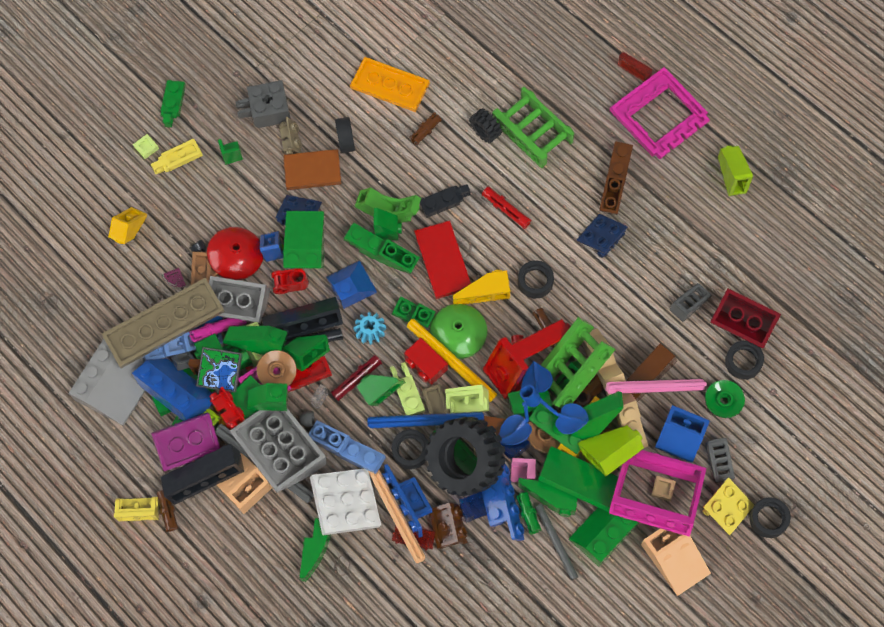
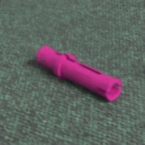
M226 318L212 324L207 323L201 328L191 330L189 332L192 342H197L213 334L228 331L229 326H242L247 322L245 320Z

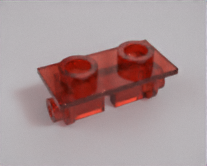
M395 525L392 541H395V544H405ZM422 529L423 536L420 538L416 532L413 533L421 548L426 551L428 549L433 550L435 531Z

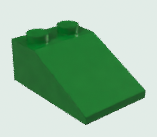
M286 211L283 268H324V211Z

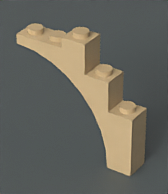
M598 328L590 332V335L599 344L603 341L610 345ZM584 340L582 345L586 355L589 357L594 349ZM612 353L610 358L597 372L604 389L608 382L626 381L624 373L616 364L614 354ZM623 393L624 408L616 416L619 426L627 425L632 430L636 429L643 438L641 440L643 447L646 448L648 443L640 420L641 415L637 402L631 393Z

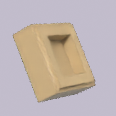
M656 476L651 496L671 502L676 481Z

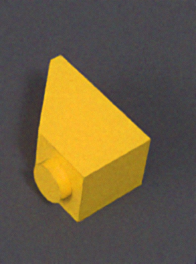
M130 207L112 217L108 237L119 244H126L133 240L144 223L147 213Z

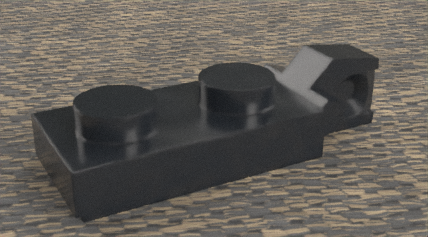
M468 184L460 187L452 186L422 198L420 206L425 217H431L460 205V202L464 201V197L471 195Z

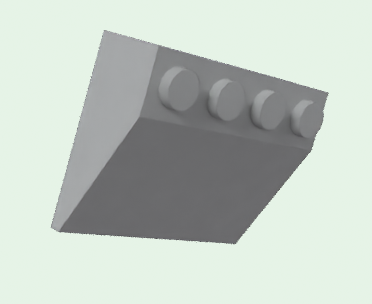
M103 339L73 385L69 395L80 404L124 426L145 393V390L139 386L132 374L144 363V359L141 357L129 365L120 368Z
M288 408L287 411L259 410L230 430L232 436L276 493L311 476L326 465V456Z

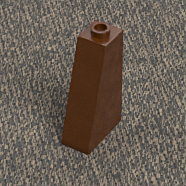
M660 343L626 381L660 380L676 364L677 359L675 355ZM646 393L631 394L636 402H638Z

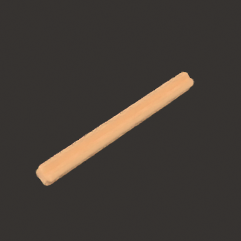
M380 470L376 474L368 471L415 563L423 562L425 555Z

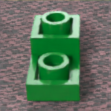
M400 296L391 315L406 322L415 319L427 329L436 311L420 303L417 305Z

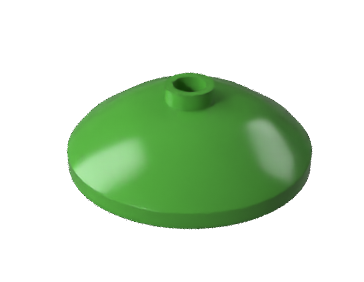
M453 304L444 307L434 316L430 325V333L458 359H464L473 356L483 347L487 338V325L484 317L475 308L464 304ZM457 324L462 326L460 329L455 328Z

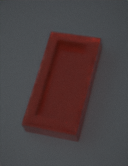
M625 52L619 55V67L644 82L652 76L653 69Z

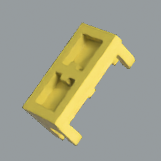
M158 497L116 498L114 518L119 522L159 520Z

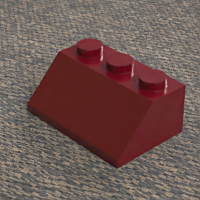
M727 288L710 323L764 349L781 314Z

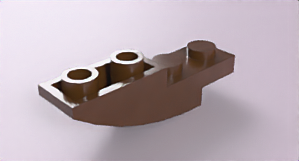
M615 141L599 211L618 215L633 149L631 144Z

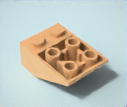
M240 453L244 472L216 486L245 514L272 489V486L259 469Z
M660 528L645 538L641 544L677 596L711 574L691 536Z

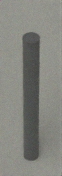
M543 505L536 506L535 509L571 581L577 579L579 576Z

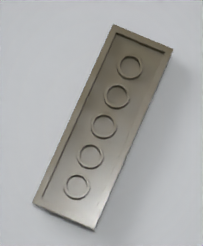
M204 278L102 333V336L119 367L123 368L225 311L207 279Z

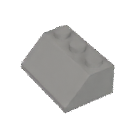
M210 276L209 284L225 311L218 316L260 323L267 308L270 293L267 285Z

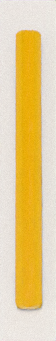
M411 319L408 322L407 328L418 338H422L471 386L483 385L489 390V402L496 398L497 393L420 323L415 319Z

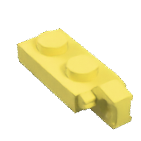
M191 139L161 153L162 156L158 158V161L152 163L151 167L155 174L164 171L169 172L203 156L195 139Z

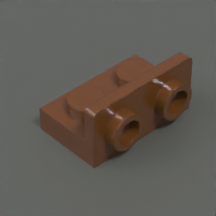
M449 502L432 508L430 518L437 549L467 543V530L462 521L463 512L458 504Z

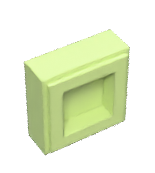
M148 134L133 144L134 148L144 159L159 149L158 145Z

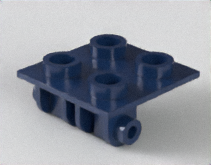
M286 195L275 218L280 225H285L286 211H319L322 202Z
M599 214L577 238V241L597 250V255L603 258L625 236L628 226Z

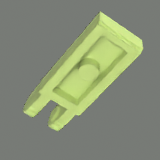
M406 362L401 363V368L405 377L401 379H404L406 383L396 391L405 415H417L425 412V408ZM394 366L390 367L392 376L398 378L396 368Z

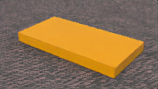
M364 57L350 84V89L416 112L430 84V80Z

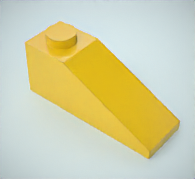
M494 270L454 294L453 304L466 305L510 299L507 270Z

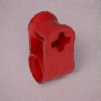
M301 268L278 270L271 273V278L274 279V294L302 291L309 285L308 277ZM303 277L301 281H295L297 278Z

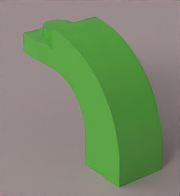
M370 187L360 190L355 207L373 217L374 208H379L397 215L398 222H410L412 216L416 215L419 211L421 198L417 195L402 199L391 198Z

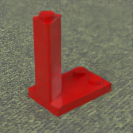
M561 319L514 344H511L506 337L498 341L483 367V371L504 399L508 398L509 393L515 391L529 367L524 360L559 342L571 327L569 323H565Z

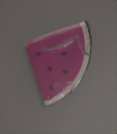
M179 268L161 274L165 282L170 286L178 288L186 286Z

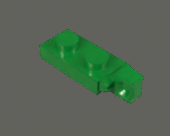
M167 80L161 107L164 127L172 128L174 118L180 116L186 88L185 82Z

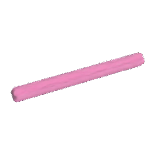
M703 379L606 383L605 390L608 394L618 391L622 392V394L704 391L707 383Z

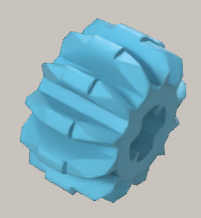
M368 312L366 317L361 314V320L356 319L355 324L357 326L353 327L354 332H356V338H361L363 344L367 340L370 345L373 344L372 340L379 343V337L385 336L383 332L386 330V325L383 324L384 319L379 318L377 313L371 316V312Z

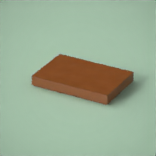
M338 149L284 155L287 190L342 184Z

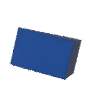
M279 231L261 235L260 251L266 262L284 258Z

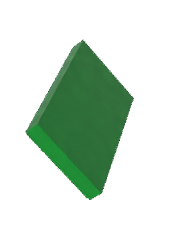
M551 446L538 480L609 512L619 477L612 473L605 476L594 465Z

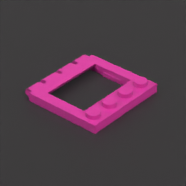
M665 67L611 106L609 110L652 157L656 155L659 159L667 155L670 149L673 150L680 145L684 139L693 135L697 128H702L710 121L707 117L708 112ZM669 88L692 114L654 142L641 125L630 116Z

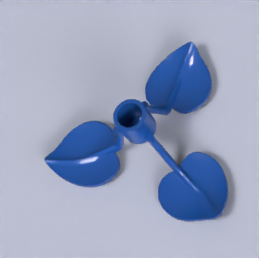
M533 361L523 378L522 389L520 390V396L524 400L522 405L524 407L525 419L521 415L508 417L500 429L499 435L502 438L500 443L504 445H517L524 442L530 436L532 427L527 423L529 421L528 406L536 407L541 403L554 415L558 416L556 427L563 434H572L580 430L589 421V416L584 408L574 403L564 405L561 413H558L543 401L539 392H546L550 388L553 377L546 368Z

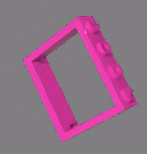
M641 450L622 464L609 514L690 537L707 468ZM629 464L696 483L688 516L620 497Z

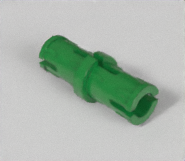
M528 492L517 495L516 499L521 508V517L526 522L529 534L538 533L542 529L537 520V511L533 508Z

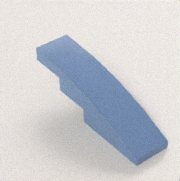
M187 332L143 356L144 362L146 360L162 359L172 355L196 351L197 349L194 344L197 342H192L190 333ZM221 333L216 334L220 344H223Z

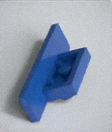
M384 465L385 473L382 475L387 485H391V492L395 500H399L401 504L399 507L404 517H408V524L412 532H416L419 538L422 537V526L418 519L432 513L428 500L415 477L398 484L389 465Z
M503 464L501 467L504 470L502 475L497 476L498 481L491 485L489 489L482 491L485 509L491 527L507 522L511 539L522 541L524 540V527L520 522L519 507L515 502V491L509 478L510 470L506 464Z

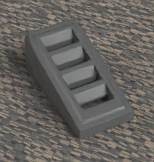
M697 283L673 302L670 311L684 322L707 302L712 295ZM694 292H697L702 297V299L699 296H697Z
M727 438L707 441L705 447L715 483L724 482L727 478L735 480ZM715 447H722V449L713 450ZM724 454V457L715 459V455ZM726 462V465L717 467L716 465L718 463ZM728 470L727 474L718 475L719 471Z

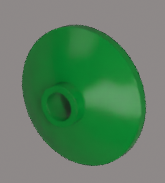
M719 380L711 384L707 389L705 403L709 411L720 418H732L742 411L745 404V396L742 389L736 383L729 380ZM720 399H726L727 404L721 403Z

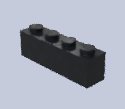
M336 297L262 317L263 326H271L288 331L286 340L343 324Z
M230 443L176 470L170 471L161 477L164 497L175 505L244 472L240 451Z

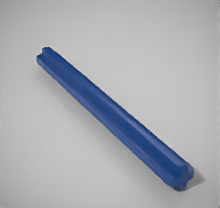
M483 412L369 417L367 424L369 428L435 426L444 424L448 420L462 417H477L479 420L485 419Z

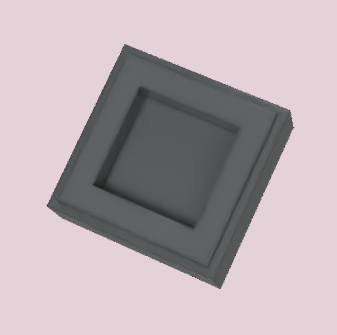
M191 352L171 356L172 362L178 371L190 368L188 365L189 360L195 359Z

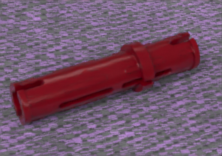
M374 354L363 365L360 364L353 374L330 393L339 402L340 399L361 382L362 378L370 375L383 363Z

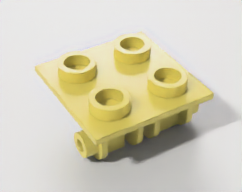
M727 478L703 506L702 512L706 516L710 515L728 535H731L752 510L754 504L730 478Z

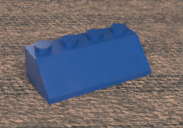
M167 358L146 360L132 373L142 389L183 421L202 415L212 405L209 396L213 393L204 387L196 386L197 381L183 370L178 371Z

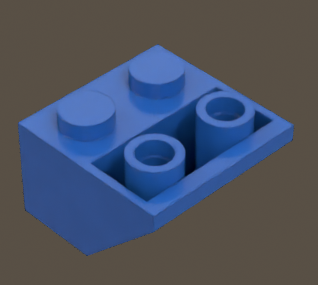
M672 405L655 448L693 463L710 420Z

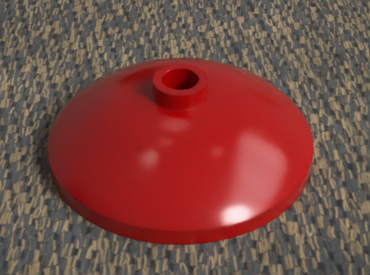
M229 227L220 230L211 238L207 247L209 265L218 275L226 279L242 280L252 276L259 270L263 262L259 238L251 231L241 227ZM237 246L239 250H234L233 247Z

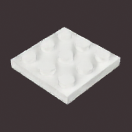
M357 469L323 473L310 477L322 535L373 529L381 526L368 470Z

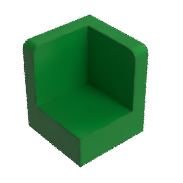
M218 139L225 165L243 160L238 141L223 145L222 140Z

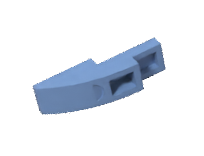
M318 420L308 434L317 445L360 469L364 468L374 474L378 472L386 458L384 454L351 439L349 435Z

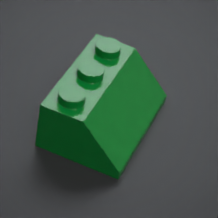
M598 507L568 540L600 567L640 522L609 514V512Z

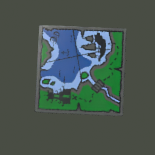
M203 347L196 386L220 390L223 386L225 391L236 392L243 353Z

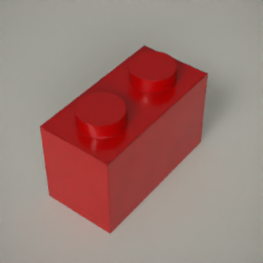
M419 338L404 352V362H406L410 369L414 368L418 372V376L423 382L428 381L432 385L448 371V363L422 338Z

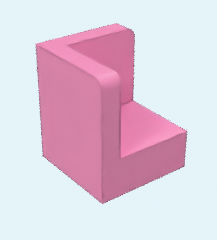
M512 458V483H518L519 478L535 480L536 459Z

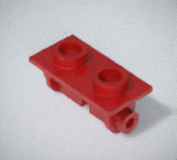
M223 386L218 394L215 392L209 396L211 398L210 402L217 412L225 409V412L220 414L227 427L233 429L244 421L243 411L240 407H236L231 393L225 391Z

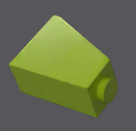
M725 146L720 149L718 160L728 196L745 194L748 191L753 174L740 147Z
M627 425L578 443L584 458L605 476L644 449L641 442L643 439L641 434L636 429L632 430Z

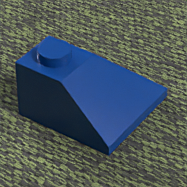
M360 260L326 277L343 309L377 293Z

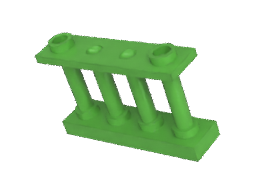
M522 87L521 100L506 112H501L498 108L495 109L492 115L494 119L496 118V122L500 124L502 131L542 169L547 164L548 152L564 139L570 144L573 143L574 131L543 105L531 90ZM526 104L534 109L533 112L518 124H514L510 120V117ZM540 115L546 123L532 135L526 136L522 129ZM553 127L559 135L543 148H539L535 141Z
M580 317L576 319L541 364L542 367L552 374L553 379L561 371L569 380V383L563 390L554 380L550 386L557 395L553 404L561 409L564 405L573 403L616 350L603 341L599 344L590 335L594 326ZM584 340L594 349L588 359L578 350ZM572 355L582 365L576 374L566 366L567 361Z

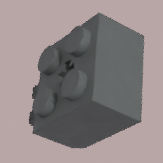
M282 80L247 87L249 98L236 101L237 108H246L238 111V117H253L255 127L257 128L277 125L286 121V117L290 118Z

